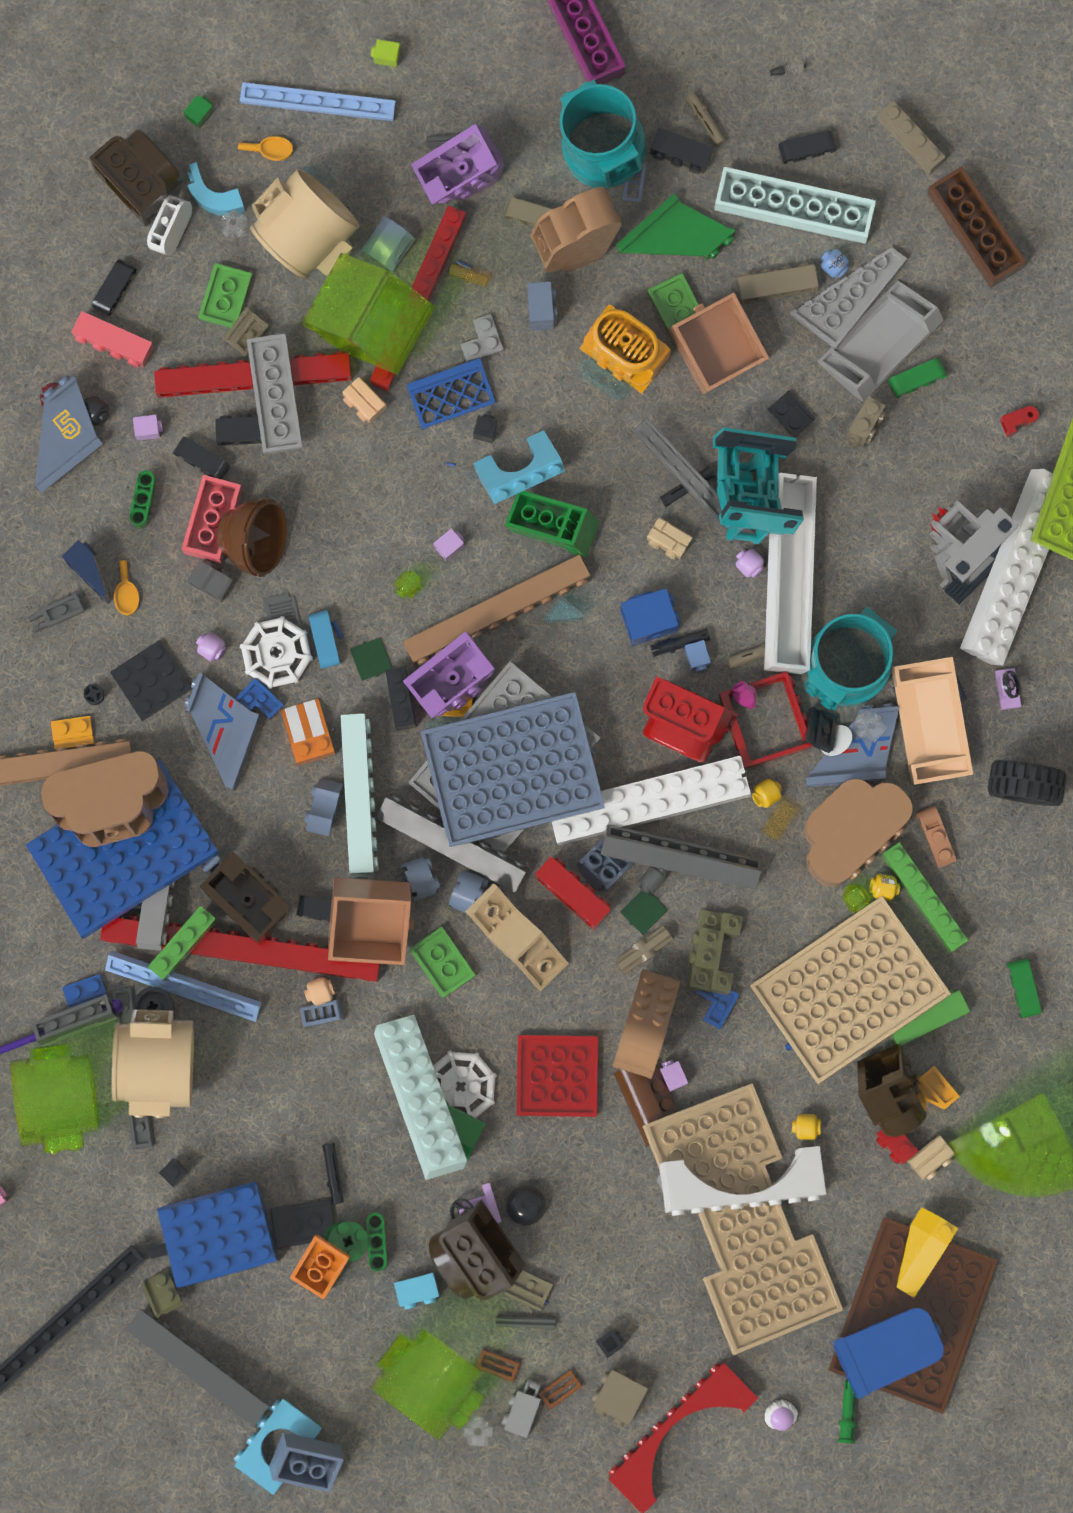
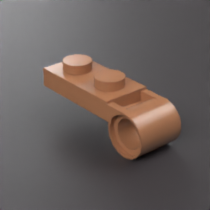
M933 806L916 813V818L922 824L920 827L925 834L937 868L956 862L955 854L936 807Z

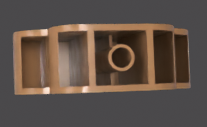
M594 188L572 197L562 206L543 214L537 220L530 237L535 243L546 272H554L561 269L565 272L573 271L595 262L605 255L622 225L621 218L617 214L613 200L606 188Z
M142 751L125 752L121 756L107 757L99 762H88L83 764V766L69 767L61 772L52 774L45 780L41 795L44 808L59 827L64 830L73 831L84 845L98 847L145 833L153 822V809L161 806L168 796V783L164 772L150 754Z
M859 779L844 782L811 813L805 824L804 835L807 842L812 846L806 859L810 874L820 884L827 887L840 886L848 879L853 881L862 871L860 868L863 865L867 867L875 860L876 856L874 854L877 851L881 854L891 844L889 842L891 838L896 840L905 831L903 827L912 814L910 798L901 788L892 783H881L872 788L867 782Z
M642 969L613 1068H619L652 1079L680 986V980Z

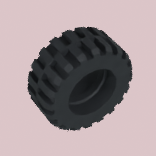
M996 760L991 764L987 791L990 796L1005 800L1043 806H1060L1064 799L1067 775L1061 769L1044 765Z

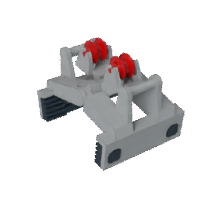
M955 501L952 508L949 506L943 509L938 507L939 513L937 515L931 514L933 521L930 524L932 528L930 536L937 543L932 544L930 548L936 553L934 558L940 575L944 579L940 584V589L959 606L988 578L1001 544L1019 526L1001 507L994 513L986 509L973 515L959 501ZM962 515L966 518L964 522L962 521Z

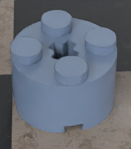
M421 857L400 865V870L404 869L405 874L401 875L403 882L410 883L411 895L414 896L412 899L413 903L436 894V890L440 887L437 878L432 877L430 870L433 868L429 858L424 859Z
M462 870L457 879L456 887H454L451 894L449 907L466 913L465 911L486 890L489 880Z

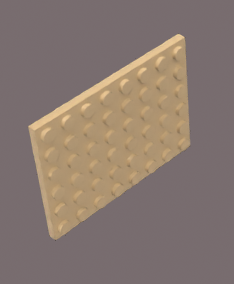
M883 896L750 985L817 1085L951 995Z

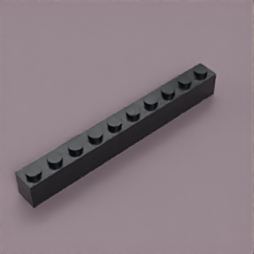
M130 1245L0 1365V1395L147 1261L134 1245Z

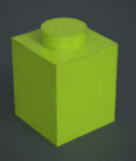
M377 39L376 46L372 45L371 57L374 59V64L397 67L400 43Z

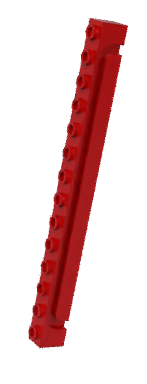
M121 916L102 927L100 940L137 946L136 940L140 918L129 916L128 920L121 919ZM170 922L169 926H165V933H167L166 945L181 929L180 924ZM213 928L210 929L190 953L191 955L378 982L380 964L328 960V946H326V949L318 948V944L306 943V946L298 945V941L287 940L286 943L278 942L279 939L274 937H267V940H264L259 945L248 934L247 937L239 936L238 932L233 931L222 934L219 933L220 930Z

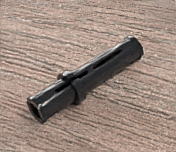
M710 466L699 472L706 481L715 477V473ZM680 484L660 496V500L665 507H668L689 492Z
M706 628L675 639L668 638L667 641L650 645L651 651L659 649L654 651L652 655L656 657L668 652L672 654L675 653V650L685 648V645L702 640L704 642L710 641V636L706 635L709 632Z
M335 1143L323 1144L328 1183L326 1184L330 1191L331 1205L344 1203L341 1188L343 1182L339 1176Z

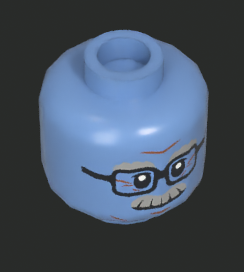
M828 249L821 256L823 261L820 267L831 278H840L849 268V259L838 249L832 251Z

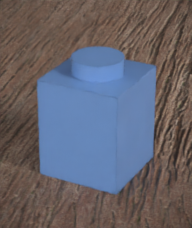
M704 640L685 645L684 649L690 670H696V673L707 670V666H710L711 662Z

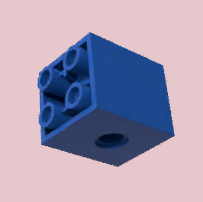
M666 588L656 592H644L621 603L620 611L632 647L678 631L681 620L678 612L673 610L674 599L671 593H667Z

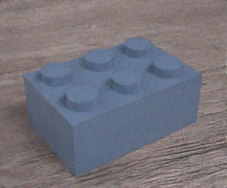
M283 1433L269 1468L273 1481L330 1493L344 1457L340 1445Z

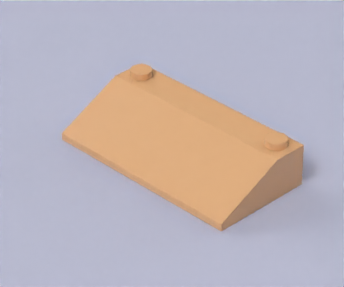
M953 657L892 667L911 784L915 785L973 775Z

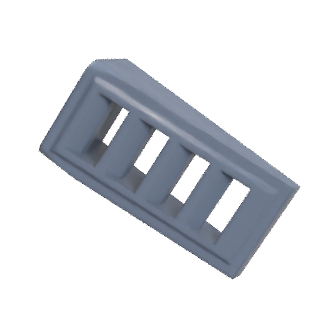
M643 163L641 165V173L635 174L636 177H641L640 181L629 180L624 183L622 200L642 202L646 164ZM628 183L640 185L638 198L627 197L628 189H637L628 187Z
M216 855L201 864L200 867L210 876L223 862Z
M341 1000L329 1001L318 1006L300 1007L303 1027L345 1019ZM332 1005H334L336 1017L333 1016ZM324 1007H327L329 1018H325ZM317 1008H319V1013H320V1019H321V1020H317V1015H316V1009H317ZM307 1010H311L313 1019L311 1022H309Z

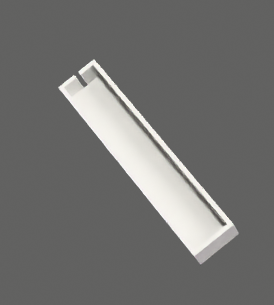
M1031 469L1012 516V519L1019 526L1000 546L960 647L963 651L977 656L976 658L990 665L1004 664L1049 550L1030 541L1053 475L1045 469Z
M779 473L778 498H780L782 510L783 508L802 510L804 520L794 535L769 534L764 670L803 674L810 670L817 477L803 475L796 477L797 475Z
M741 756L603 790L601 794L605 809L552 822L557 844L562 845L602 835L605 833L607 824L630 828L751 797L747 778H742V776H745V770Z

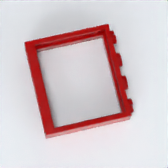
M788 672L749 683V685L758 690L783 682L803 744L750 761L737 719L732 715L728 725L738 755L741 756L744 770L812 748V744L805 743L806 724L808 721L805 713L800 711L801 700L799 695L794 693L793 687H795V682L792 676L788 675ZM732 689L719 693L722 706L734 711L730 698H733Z

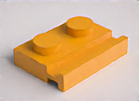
M90 716L51 721L54 750L61 747H67L68 749L75 748L77 745H94Z

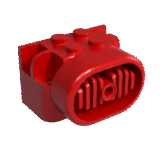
M656 676L643 705V711L649 718L642 734L682 755L704 763L713 745L721 740L724 732L728 733L727 725L732 715L738 717L739 713Z

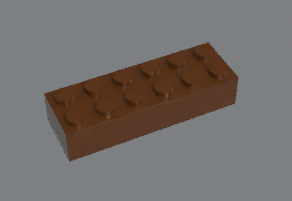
M963 167L958 168L929 186L927 194L990 288L1024 268L1025 259Z

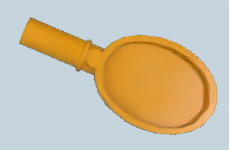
M278 136L267 137L260 144L238 143V150L260 152L263 157L273 161L285 160L293 153L290 141Z
M127 560L119 561L121 582L115 588L114 603L119 613L129 616L138 608L139 594L134 584L129 582Z

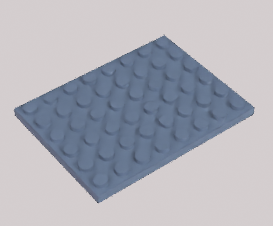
M576 692L420 731L450 848L605 809Z

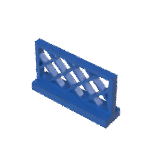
M480 358L406 384L422 429L496 403ZM481 373L483 380L480 386L469 382L472 374ZM457 379L465 382L461 393L451 388L453 381ZM451 382L450 385H449V387L446 386V385H443V384H446V383ZM467 384L478 388L474 399L463 394ZM442 386L447 389L443 399L432 395L435 387ZM449 390L460 395L456 405L445 401ZM482 390L488 393L490 401L485 403L477 401L476 397L479 391ZM421 392L428 395L425 406L417 403L414 395ZM462 396L472 401L468 409L464 410L457 406ZM431 397L441 401L437 412L427 407ZM474 402H476V403L479 404V405H476V406L472 407L473 404H474ZM443 403L454 407L451 415L444 416L439 413ZM425 409L436 414L433 421L426 424L422 418ZM438 415L441 416V417H443V418H440V419L436 420V418H437Z

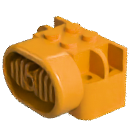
M609 304L590 327V331L584 338V343L579 348L596 360L597 366L601 369L610 370L616 380L620 382L622 380L641 394L670 358L671 352L670 348L657 338L652 329L630 313L618 310Z

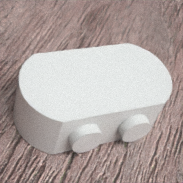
M169 195L164 199L148 234L147 244L149 249L167 256L175 252L191 218L192 205L189 201L173 195Z

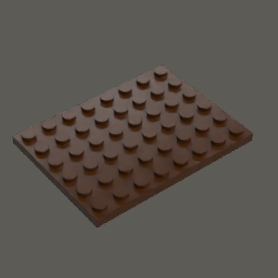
M883 1217L840 1337L910 1308L925 1310L930 1315L932 1322L938 1324L942 1333L939 1335L944 1348L941 1359L878 1390L943 1414L998 1260L950 1242L913 1298L896 1287L910 1227ZM834 1352L828 1370L846 1377L837 1354Z

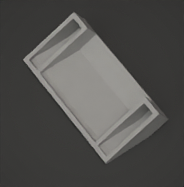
M897 281L860 318L836 350L831 347L817 362L851 394L864 402L944 320L938 307L900 281Z

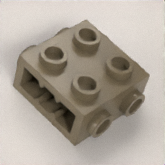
M868 396L852 423L846 438L854 447H864L865 443L870 444L876 432L875 426L879 428L886 415L883 412L885 405L879 398Z
M617 1368L616 1371L611 1369L610 1373L605 1372L601 1380L604 1384L600 1391L596 1389L591 1400L594 1401L593 1406L596 1407L595 1412L604 1417L607 1414L614 1417L613 1422L624 1426V1424L630 1425L648 1388L644 1387L646 1383L635 1377L633 1381L626 1377L627 1372Z

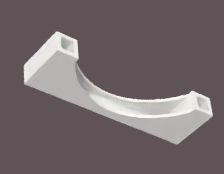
M820 1146L795 1150V1157L792 1163L774 1184L761 1192L747 1195L729 1194L708 1186L690 1172L684 1165V1160L659 1164L665 1213L672 1212V1216L684 1215V1211L689 1210L692 1211V1214L703 1213L704 1209L711 1208V1212L722 1211L723 1207L730 1206L731 1210L741 1209L746 1204H750V1208L760 1207L765 1202H769L770 1206L782 1204L781 1201L789 1200V1203L801 1202L802 1198H808V1201L820 1200L821 1196L826 1195Z

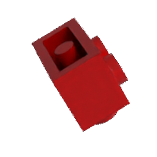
M881 1129L875 1134L877 1137L876 1142L883 1149L886 1147L891 1153L889 1156L896 1164H905L918 1152L905 1135L889 1137Z

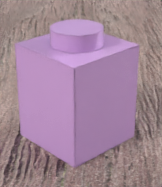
M157 415L133 417L137 441L160 438V432H163L162 420H158Z
M450 529L435 541L433 545L447 562L464 547L463 541L465 539L458 531L454 532Z
M673 1060L662 1064L663 1068L660 1069V1072L669 1092L688 1084L679 1061L674 1063Z

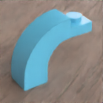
M197 163L189 164L191 171L187 173L192 184H188L191 196L200 207L210 213L222 216L245 212L238 188L224 193L213 192L204 185Z

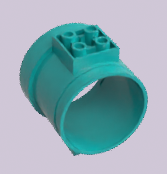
M595 80L583 83L574 91L566 92L560 98L562 105L560 129L562 133L563 156L569 171L577 180L590 187H605L609 189L624 184L642 170L641 165L646 155L644 131L636 117L634 106L625 93L609 85L596 84ZM615 114L626 118L632 123L631 131L623 143L607 152H586L575 147L569 141L574 128L583 120L594 115Z
M867 606L861 614H847L833 619L825 625L811 642L810 670L806 672L808 679L804 685L807 688L805 691L814 698L815 696L822 700L821 704L829 710L831 708L836 710L839 706L854 707L869 702L881 692L889 678L893 659L891 641L898 631ZM841 628H856L868 633L877 641L883 652L884 670L882 676L874 683L861 688H848L836 684L826 676L818 660V644L830 632Z

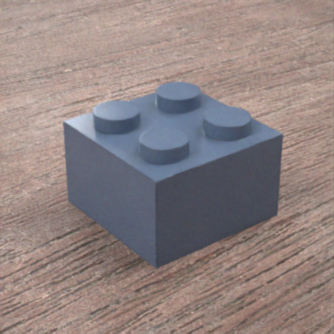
M551 282L527 283L530 331L554 329V324L557 323V307H553V305H556L555 288H551Z

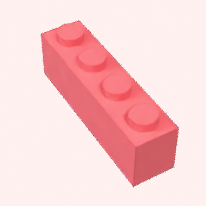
M81 311L71 331L77 342L81 344L88 342L93 345L92 348L99 352H103V350L108 351L111 357L117 360L121 358L126 359L129 365L136 368L138 366H145L154 348L152 342Z

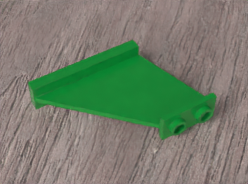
M673 194L617 243L616 250L621 255L629 253L704 257L707 261L709 258L714 259L721 252L719 250L724 245L727 247L734 241L735 230L733 228L729 229L679 202L677 196Z

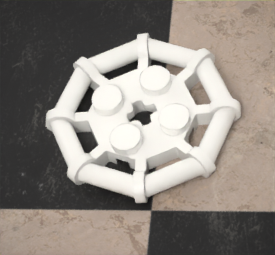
M285 616L259 623L255 622L254 627L243 644H240L246 675L256 678L259 682L266 685L268 689L290 683H298V679L309 662L313 660L307 638L308 632L285 619ZM278 626L277 632L265 634L263 629ZM283 627L296 634V636L293 638L286 636L282 633ZM260 632L262 638L259 644H257L256 646H251L256 636ZM299 639L303 654H297L295 642ZM274 647H277L278 650L282 651V653H280L279 657L277 658L274 655H271V652L274 651ZM250 650L256 652L258 662L254 665L252 664ZM295 659H302L293 673L290 667L294 664ZM261 666L270 672L269 678L256 669ZM287 671L290 675L274 679L275 673Z
M447 1051L448 1053L433 1065L436 1076L441 1079L443 1096L450 1106L465 1107L466 1114L477 1118L491 1105L494 1106L495 1104L494 1092L497 1074L488 1067L477 1052ZM454 1060L471 1061L469 1067L456 1066ZM451 1062L452 1068L444 1075L438 1073L445 1065ZM474 1064L486 1075L485 1077L479 1078L473 1071ZM458 1081L466 1083L464 1086L466 1090L464 1092L461 1090L456 1091V1083ZM487 1081L486 1097L480 1094L481 1082ZM478 1098L483 1100V1102L471 1112L469 1106Z

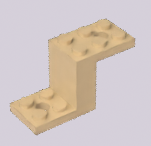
M495 884L486 890L465 911L489 940L521 969L540 992L569 964L543 932L519 912Z

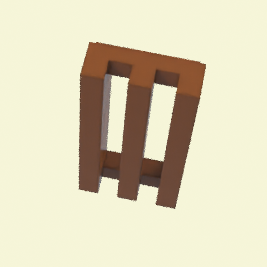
M482 1349L475 1368L514 1382L520 1363ZM486 1354L513 1364L515 1367L512 1369L483 1357ZM484 1362L497 1368L506 1370L508 1372H511L512 1375L510 1377L497 1371L491 1370L489 1368L481 1366V1363Z
M570 1369L539 1392L538 1395L548 1409L551 1410L581 1388L582 1384ZM569 1375L571 1376L572 1379L565 1383L563 1386L558 1388L548 1397L544 1396V1394L548 1392L550 1389L555 1387ZM574 1382L576 1383V1386L552 1404L549 1403V1400Z

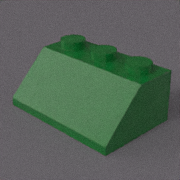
M447 1104L468 1162L486 1123Z

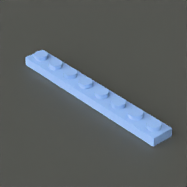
M243 82L240 103L385 121H393L396 104L395 100Z
M111 951L108 955L106 971L161 988L164 991L254 1022L258 1018L262 1002L175 972L165 982L148 968L149 963Z

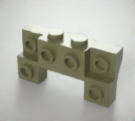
M703 909L699 912L696 932L692 936L694 947L688 959L691 965L687 989L713 992L726 996L730 994L733 974L718 971L723 937L724 935L734 938L740 936L742 916L725 912L720 914Z

